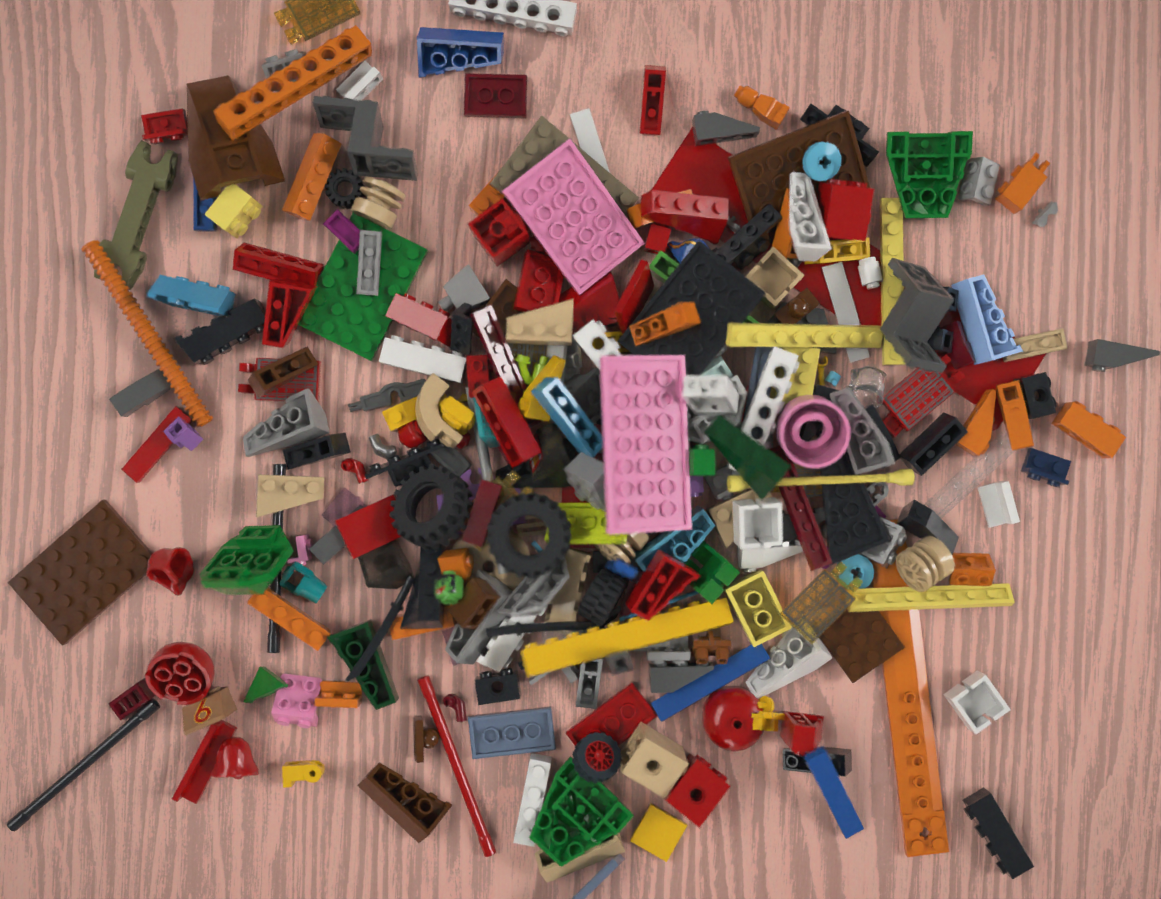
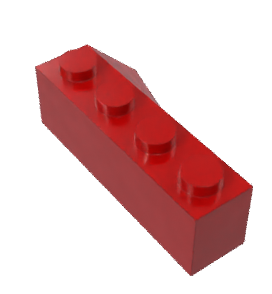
M651 190L641 195V217L664 226L674 227L677 231L692 234L693 237L708 240L709 243L717 245L728 221V198Z

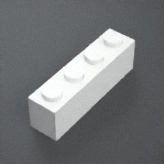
M394 335L391 336V339L385 337L379 358L380 363L429 376L434 373L441 379L463 384L467 368L465 354L452 351V354L445 353L444 348L433 345L431 349L423 347L424 343L413 340L411 344L403 342L404 338Z
M531 753L513 843L535 846V843L529 836L543 805L551 756Z

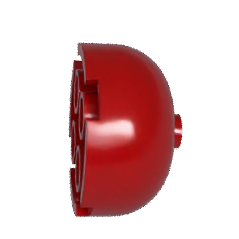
M173 642L163 646L154 654L147 667L145 679L149 689L158 698L163 700L165 697L176 701L177 705H189L199 702L207 695L214 680L215 668L211 657L203 648L189 642Z
M723 686L711 693L706 699L702 711V724L709 739L718 747L728 751H742L756 744L764 730H753L754 717H752V713L756 714L763 711V708L758 707L759 699L750 690L742 686ZM739 720L741 724L738 726L734 722Z

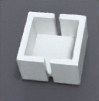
M775 497L764 498L762 501L760 498H757L756 502L752 499L733 500L734 543L740 549L760 547V544L763 547L783 545L782 503Z
M978 670L962 681L964 683L963 686L957 684L943 694L967 729L975 734H978L992 724L989 719L982 716L984 713L996 721L1011 710L989 678Z

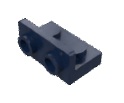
M1028 448L1021 472L1028 474L1027 478L1036 481L1044 479L1047 480L1048 485L1060 488V485L1069 484V481L1065 479L1071 461L1034 448Z

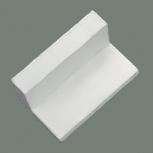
M364 61L336 91L343 98L363 100L383 80V77L375 67L372 68Z
M999 481L977 487L989 528L1005 523L1015 524L1020 522L1009 481Z

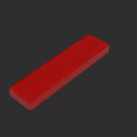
M175 406L121 469L136 483L142 481L173 445L163 431L178 417L182 418L189 425L192 423V418L180 407Z

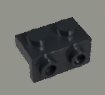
M464 302L452 313L450 350L469 355L472 348L473 318L470 316L472 305Z

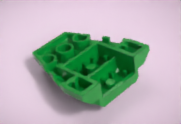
M951 131L948 133L887 132L886 156L904 218L949 217L957 195L960 179H963L967 160H970L972 154L973 131Z
M571 756L556 772L529 836L560 867L581 856L593 846H598L608 837L621 832L634 816L602 782L592 783L591 781H585L583 777L581 778L574 769L575 766Z

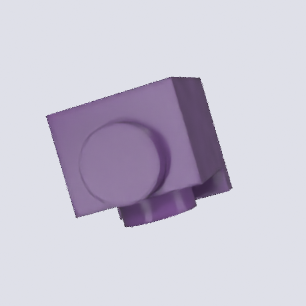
M180 417L175 419L163 431L172 443L177 444L180 448L185 446L190 451L196 448L203 440L200 434Z
M703 475L690 476V497L702 496V492H704Z

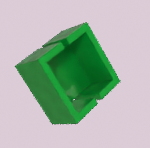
M703 540L691 553L703 567L700 569L690 559L684 562V564L693 568L700 575L699 578L691 581L689 585L713 604L724 591L722 587L724 585L728 587L740 572Z

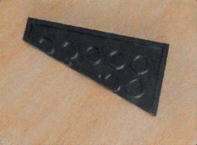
M823 430L818 431L816 433L817 439L820 437ZM847 448L843 455L834 463L820 467V476L855 475ZM864 483L821 485L828 553L832 560L830 565L890 541Z

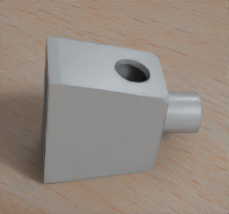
M468 264L443 286L448 296L438 301L444 311H448L454 306L458 309L464 302L471 304L472 309L487 304L490 297Z

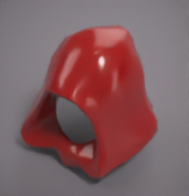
M177 547L174 549L163 548L152 553L148 559L147 577L151 581L164 586L174 595H182L187 582L194 573L193 560L189 551L185 548Z
M230 737L221 743L217 752L215 767L211 772L212 777H233L239 780L245 776L259 775V769L254 762L248 742L241 737Z

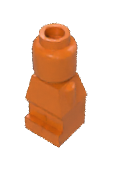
M740 85L734 95L739 104L747 109L752 107V112L761 122L776 130L790 109L789 106L778 102L773 97L763 94L759 96V93L749 86L743 87Z

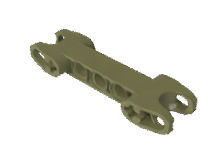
M142 140L130 156L126 166L125 176L133 181L112 241L104 239L99 245L103 246V252H107V258L111 259L110 263H113L115 267L120 266L122 270L121 280L126 282L125 286H129L130 290L142 274L146 264L147 255L145 252L139 251L159 191L168 192L172 188L176 177L178 157L177 153L168 150L160 162L151 164V145ZM94 269V278L100 279L101 275H97V269Z

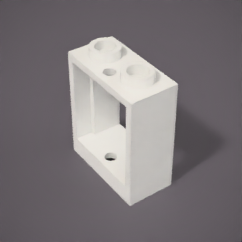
M728 375L684 376L682 397L695 415H737L739 394Z

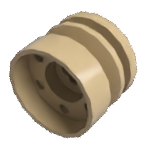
M365 177L363 183L368 187L361 186L360 191L367 198L356 197L351 211L383 228L392 229L397 215L390 208L401 209L402 206L397 201L404 202L406 195L396 189L395 186L383 180Z
M646 532L628 533L626 544L593 545L606 559H618L629 566L631 564L630 559L633 560L636 557L632 549L640 551L649 537Z
M925 536L912 547H908L905 551L900 552L896 556L895 562L901 578L908 586L918 592H925L938 581L949 576L955 568L954 559L949 549L943 542L932 536Z

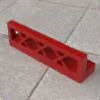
M245 242L234 250L233 270L269 280L276 278L316 286L318 275L324 268V264Z
M224 720L210 725L172 800L178 802L181 798H185L195 804L199 802L212 777L211 772L215 767L217 752L221 743L225 739L233 737L237 727Z

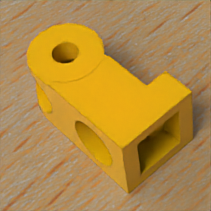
M318 760L285 762L282 766L283 788L292 787L295 781L317 782L325 771L323 763Z

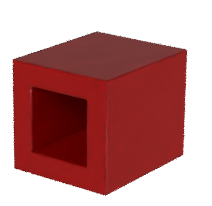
M657 222L655 224L651 223L644 252L657 255L661 250L665 253L671 228H667L668 225L664 226Z

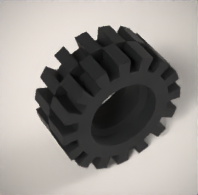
M343 168L342 171L336 169V173H330L331 177L327 179V184H325V193L334 205L339 206L341 209H344V207L351 209L356 197L362 198V196H365L360 191V187L364 186L363 181L358 175H354L353 170ZM348 181L352 184L353 190L350 195L341 196L338 194L337 188L341 182Z

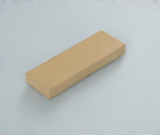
M1064 329L1013 339L1016 345L1021 346L1023 352L1005 356L1003 360L1007 362L1068 349Z

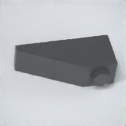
M700 111L697 115H694L692 120L695 146L755 138L760 132V127L716 112Z
M1096 339L1089 341L1084 366L1092 367L1093 371L1105 372L1106 369L1158 356L1160 351Z
M603 658L580 664L576 707L597 708Z

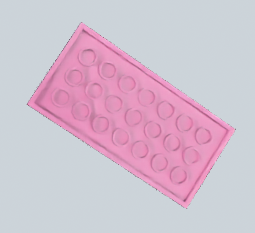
M685 355L600 357L607 534L692 529L687 403L682 397L684 376H686Z

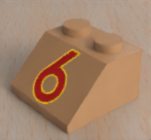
M219 686L209 690L207 692L208 695L199 702L182 708L183 732L185 736L225 719L237 710L228 687L220 689Z

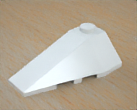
M799 539L783 541V545L763 547L760 544V547L740 549L737 546L738 567L744 569V572H756V568H762L801 553L803 549Z
M805 620L798 626L795 624L791 625L792 629L781 635L783 638L776 647L773 646L770 650V660L758 666L746 681L750 692L759 699L817 670L832 659L831 654L819 637L812 641L798 628ZM809 626L805 631L810 635L813 629Z

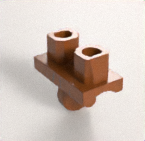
M708 630L706 636H699V640H693L690 652L691 656L695 657L696 664L708 663V656H715L717 664H727L732 644L731 640H721L720 636H713V631Z

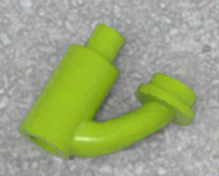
M518 354L517 358H515V361L519 363L522 378L528 386L545 367L549 357L540 356L539 363H535L532 376L527 368V364L531 363L529 361L530 357Z

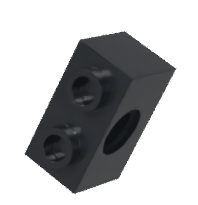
M1046 372L1013 379L1014 381L1019 380L1028 419L1056 413V401L1050 390L1051 380ZM1035 391L1039 393L1038 400L1034 398Z
M512 668L501 669L500 673L492 674V671H485L479 673V676L475 678L478 705L521 698L518 670L513 671ZM500 681L504 688L496 690L493 688L492 683Z

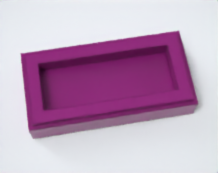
M337 209L323 225L355 254L359 250L360 230Z

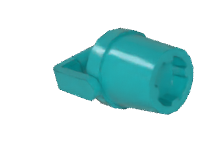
M293 562L281 575L280 586L294 595L301 596L315 604L328 587L314 575L313 571L299 562ZM294 569L304 575L297 587L287 581L293 574Z

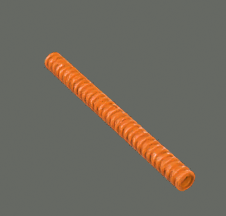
M98 240L86 243L81 249L82 252H86L85 256L89 258V263L93 264V269H97V275H101L100 279L104 281V286L108 287V292H112V298H116L115 303L119 304V309H123V315H127L126 319L131 322L130 326H134V332H138V338H142L141 342L145 343V349H149V355H153L152 359L156 360V366H160L159 370L163 371V376L168 378L166 381L171 383L170 387L174 388V393L179 395L177 398L182 400L181 404L185 405V410L190 412L188 415L193 417V422L196 421V427L200 428L211 422L213 416L209 415L210 411L205 409V404L202 405V399L198 398V393L195 394V388H191L192 384L187 381L188 377H184V371H180L181 367L180 365L177 366V360H173V354H169L170 350L166 349V343H162V337H158L159 333L154 331L155 327L151 326V320H147L148 316L143 314L144 310L140 309V303H136L137 299L132 297L133 293L129 292V286H125L126 282L121 280L122 276L118 275V269H114L115 265L110 263L111 259L107 258V252H103V246H99L100 242Z

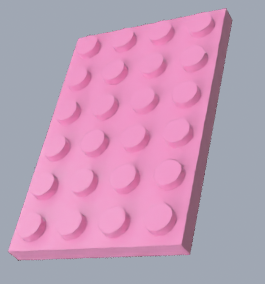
M568 139L501 191L578 295L582 294L645 244L571 139Z

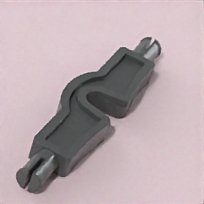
M426 379L406 384L400 382L387 384L379 392L362 396L360 401L348 404L350 412L360 409L369 411L391 406L393 404L391 394L394 391L398 392L402 402L417 397Z

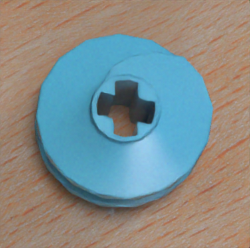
M814 143L804 153L802 160L803 169L812 180L826 181L831 179L838 173L841 166L840 152L831 143ZM824 159V164L819 165V160Z
M860 554L838 562L835 569L836 579L841 587L845 589L866 588L874 578L872 563L867 557ZM852 569L858 571L857 576L851 573Z

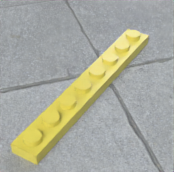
M899 198L880 199V260L883 278L881 282L882 325L904 291L903 282L893 275V270L888 266L891 258L904 261L903 211ZM883 334L882 365H905L903 358L894 351L893 345L885 339L886 336Z
M728 323L726 345L741 347L881 348L883 333L880 330V325Z
M1009 583L992 584L991 586H932L925 592H918L911 587L846 589L855 599L847 607L848 612L1012 606L1015 603Z

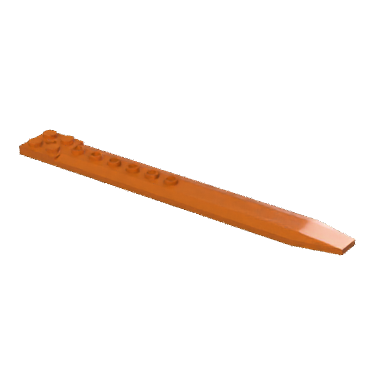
M893 519V520H889V521H891V522H893V523L896 524L898 520H897V519ZM906 541L902 546L898 547L895 552L897 555L908 548ZM870 559L874 568L873 588L910 587L901 578L896 567V559L892 565L889 564L888 568ZM919 609L879 611L905 646L904 649L882 663L905 855L913 857L949 852L942 804ZM925 827L930 831L927 837L920 835V832H923Z

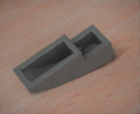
M158 369L146 375L109 399L120 416H130L144 405L151 404L172 389L170 387L171 383L166 381L168 378L163 376V371L161 372Z
M359 505V506H358L355 510H353L351 513H353V512H355V511H357V510H360V509H362V508H364V507H363L362 505ZM335 526L309 550L324 565L346 545L337 526Z

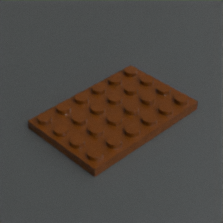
M843 111L728 157L748 222L768 204L779 213L781 212L786 188L790 189V174L792 172L805 173L802 162L804 153L808 147L817 142L831 143L840 152L841 166L838 173L831 179L868 183L867 187L870 188L849 111ZM819 160V165L824 164L825 160ZM811 179L812 186L817 199L819 182L826 181H815ZM777 224L773 228H771L767 233L775 231Z
M102 500L7 583L63 646L146 575L148 559L152 552L108 501Z

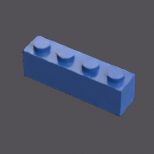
M420 27L417 36L419 78L434 73L436 75L444 74V72L451 70L462 71L464 68L469 67L479 68L501 64L504 54V32Z

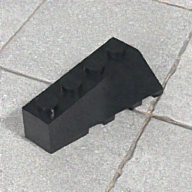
M254 298L228 312L230 316H218L211 320L210 326H198L191 330V335L185 338L180 335L174 339L194 363L209 364L216 355L226 354L232 350V346L235 344H243L250 340V336L257 332L259 334L263 332L266 311L261 302Z
M439 544V549L436 550L431 547L428 550L420 547L419 566L400 629L443 628L444 604L435 597V579L442 575L438 558L446 550L444 545Z

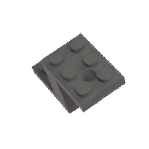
M314 96L313 106L320 128L351 131L347 152L354 175L417 181L418 171L413 150L380 146L383 122L378 102Z
M891 258L888 266L893 270V275L903 282L902 285L905 289L880 330L886 336L885 339L893 345L894 351L903 358L905 365L910 368H922L927 372L935 371L942 373L946 365L927 341L954 299L926 267Z

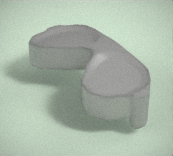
M1051 201L1044 210L1039 209L1038 212L1040 214L1032 223L1044 227L1047 224L1048 215L1058 212L1057 203Z
M728 216L726 226L734 233H737L741 228L736 223H733L736 218L733 216L729 219Z

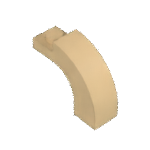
M432 373L417 396L415 405L416 419L421 431L431 442L436 437H439L441 443L454 449L463 436L447 425L440 417L438 411L439 399L447 391L449 385Z

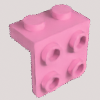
M282 674L280 678L288 684V687L281 688L276 692L271 712L274 721L282 726L296 724L301 728L317 727L318 716L316 714L315 697L320 694L321 678Z

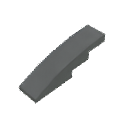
M628 649L606 655L612 675L633 670Z

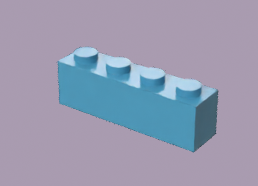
M545 377L531 391L579 454L582 452L590 457H594L603 448V436L557 377Z

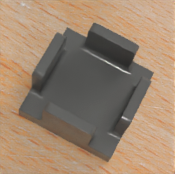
M592 368L587 374H575L563 385L567 390H570V395L593 425L602 417L601 377L598 368Z

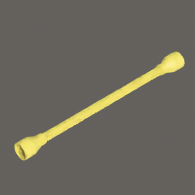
M899 469L892 473L875 475L782 478L776 486L887 482L908 486L914 484L915 478L912 469ZM728 475V492H741L751 488L741 475Z

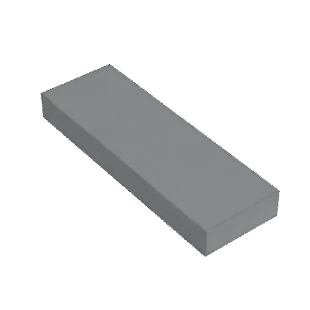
M360 230L356 294L374 296L379 294L382 232Z

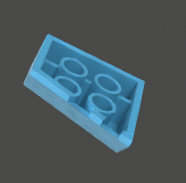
M160 275L148 291L147 297L174 307L228 317L230 316L228 312L233 309L236 294L229 291L230 288L217 285V288L203 281L197 280L194 283L184 277L176 276V278Z

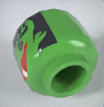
M444 571L443 575L435 579V597L442 604L457 603L463 597V578L456 575L455 571Z

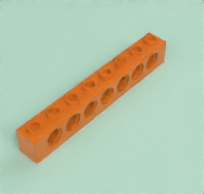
M357 25L345 29L340 35L333 39H328L322 46L310 50L299 60L292 61L289 66L275 71L269 78L259 81L249 90L237 94L231 101L220 104L214 110L218 124L232 141L372 56L371 42Z

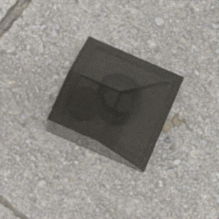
M397 539L358 557L368 588L398 589L403 586L407 576L415 579L410 563Z

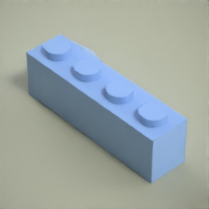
M984 275L968 278L951 285L953 289L959 291L957 308L967 342L971 343L975 358L974 365L1023 352L1021 346L1016 345L1012 337L1015 335L1011 328H1007L1003 320L1005 315L1002 309L997 308L995 304L996 297Z

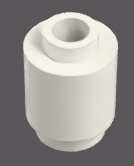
M875 257L859 260L858 271L862 286H867V289L879 287V283L883 281L879 261H876Z

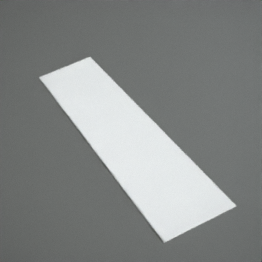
M590 108L570 114L580 148L609 172Z
M842 262L822 267L838 324L860 325ZM846 348L850 363L870 357L867 348Z

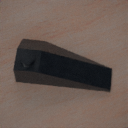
M567 438L554 441L549 444V448L542 451L543 458L534 474H532L530 462L527 460L513 468L508 464L496 470V481L499 479L507 488H563L572 486L567 481L568 476L564 469L579 453Z

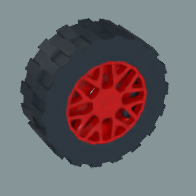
M594 732L593 734H588L576 744L573 751L572 762L575 766V771L587 782L601 783L608 780L618 772L617 770L621 766L622 756L620 753L621 749L617 745L618 743L610 735H605V733Z

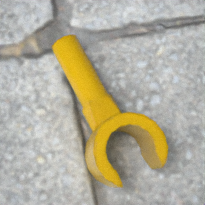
M827 356L823 358L824 364L818 362L817 366L819 385L822 386L825 385L824 367L828 363Z

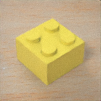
M234 184L226 186L204 215L226 232L238 238L245 234L248 224L252 219L254 220L260 215V209L263 206Z

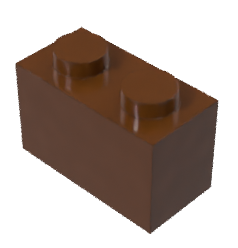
M472 578L463 590V597L457 603L452 604L448 611L462 628L476 629L500 596L487 580Z

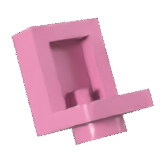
M309 534L295 537L298 557L289 558L287 564L299 562L302 565H306V561L312 559V553L309 549L313 546V541L309 538Z

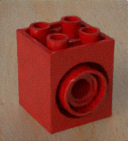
M828 179L826 182H819L817 202L828 237L866 241L872 214L871 206L874 188H868V183Z
M503 198L468 223L473 236L496 267L530 243L527 225L512 206L509 207Z
M689 753L686 757L688 761L686 773L683 776L680 775L674 787L666 798L663 799L700 828L731 786L726 783L728 778L714 767L712 770L709 769L711 764L698 754L694 757ZM695 789L694 794L690 795L691 791Z

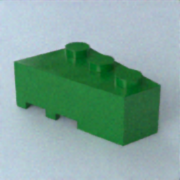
M709 445L692 446V449H689V474L715 475V449H709Z

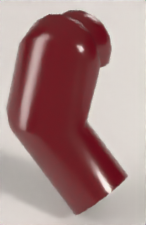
M455 694L445 696L443 704L455 710L456 721H466L464 700Z

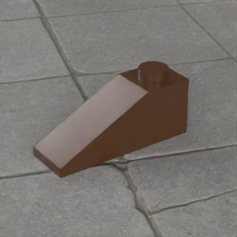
M307 346L254 371L247 381L257 397L260 398L316 367L318 362Z

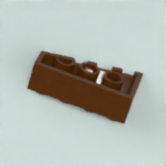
M379 762L357 786L412 838L420 843L431 834L452 807V804L447 801H441L437 798V795L431 792L427 793L419 788L418 784L410 783L403 779L402 775Z

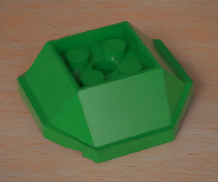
M280 525L245 526L239 531V535L231 538L218 550L199 574L201 583L204 588H211L224 595H263L294 550Z

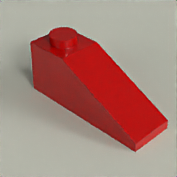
M645 65L640 134L661 135L666 79L665 66Z

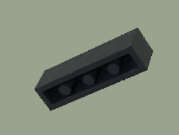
M983 787L962 800L966 806L964 808L965 813L970 820L974 819L977 824L974 827L981 838L984 837L987 841L985 846L991 856H996L998 860L996 865L1003 875L1007 874L1013 880L1034 867L997 802L988 790Z

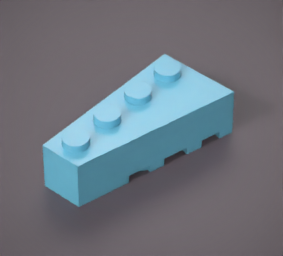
M699 505L691 510L692 529L663 531L644 545L640 551H636L634 559L641 569L645 572L658 549L682 563L686 562L694 549L702 543L716 526L705 510Z

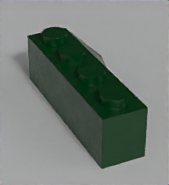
M719 414L714 417L704 431L705 435L730 462L761 501L773 490L790 468L789 464Z
M370 619L327 636V638L338 651L337 653L351 672L373 640L376 632ZM379 645L360 675L356 677V680L361 685V689L375 710L394 704L399 699L383 651Z

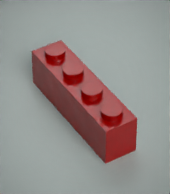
M502 376L484 383L472 391L512 468L542 452Z

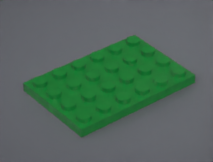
M352 213L349 220L359 230L382 232L378 296L356 294L359 250L354 254L339 240L317 281V288L298 325L372 362L393 322L392 319L385 316L396 293L404 296L405 293L407 294L428 250Z

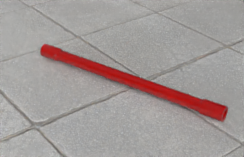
M429 675L421 677L417 680L423 697L426 699L461 790L485 857L492 856L496 853V849L486 829L437 701L433 684Z

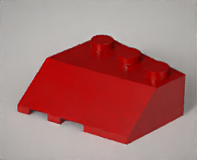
M611 271L580 295L576 293L573 287L560 294L558 303L573 299L572 337L591 320H594L595 323L600 321L605 328L619 325L614 310L620 299Z

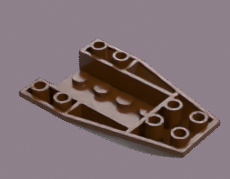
M229 75L187 83L188 162L200 200L219 197L221 187L262 179L264 186L285 182L273 142L261 124L233 141L218 124L214 110L220 104L231 101L240 93Z

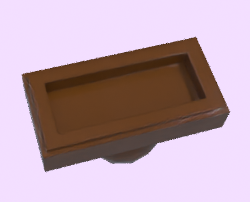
M806 288L773 315L780 324H796L820 305V303L810 290Z
M422 716L413 717L414 759L416 763L424 762V748H434L439 742V733L435 729L426 728L423 730Z

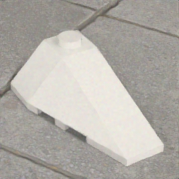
M792 172L790 174L789 202L790 234L799 261L816 262L831 250V245L810 177L806 173Z

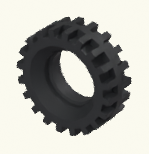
M430 464L429 469L421 466L418 473L412 471L409 473L410 478L407 481L403 479L400 482L403 485L400 490H395L394 494L397 495L395 501H391L390 504L394 507V511L390 512V517L395 521L391 524L398 530L397 533L416 546L426 550L429 547L436 550L439 549V544L445 547L450 545L449 539L457 540L459 538L458 531L460 529L465 531L467 528L464 522L466 519H470L468 510L473 507L474 503L469 498L473 494L472 491L467 489L469 485L461 477L444 466L440 465L437 467L434 464ZM440 488L443 492V502L436 516L424 523L417 522L416 510L421 499L430 490Z
M536 493L518 494L503 502L492 514L491 521L487 526L488 536L486 541L489 542L490 555L493 554L497 565L503 566L507 573L517 574V577L529 576V578H534L538 575L543 576L552 569L554 570L565 557L572 535L570 532V521L566 517V512L558 506L556 501H552L548 496ZM525 515L536 516L541 519L549 532V540L545 549L538 554L530 556L516 551L509 539V530L512 523L517 518Z

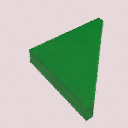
M260 666L243 702L253 703V701L269 696L281 688H287L288 684L266 667Z

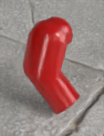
M347 458L341 462V468L344 471L356 474L359 484L369 481L365 477L366 470L362 462L353 458Z

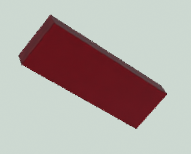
M481 479L462 541L484 547L488 534L487 526L491 521L492 514L496 510L503 488L502 485Z

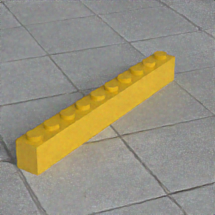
M718 597L713 604L709 601L703 604L695 601L687 604L688 607L680 609V606L667 609L668 613L660 614L658 612L649 621L640 619V616L627 619L628 623L620 625V622L617 621L607 624L608 628L600 630L599 627L587 629L586 634L579 635V632L567 634L566 639L550 638L545 640L546 644L538 646L537 642L527 644L525 649L520 652L526 677L529 678L605 658L608 654L628 649V651L728 626L734 621L727 598L720 599Z

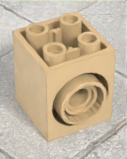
M643 722L639 723L620 752L622 756L620 762L621 773L663 798H666L680 775L683 776L688 769V761L683 746Z

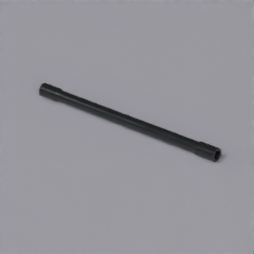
M273 464V475L286 476V464ZM284 510L273 513L272 525H280L282 530ZM280 571L270 584V589L281 596ZM269 618L267 653H280V625Z
M153 698L149 700L135 715L25 809H22L7 822V827L11 831H17L31 816L141 722L154 714L160 708L158 701Z

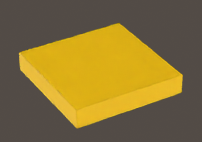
M650 803L633 832L630 841L667 862L684 833L687 823Z

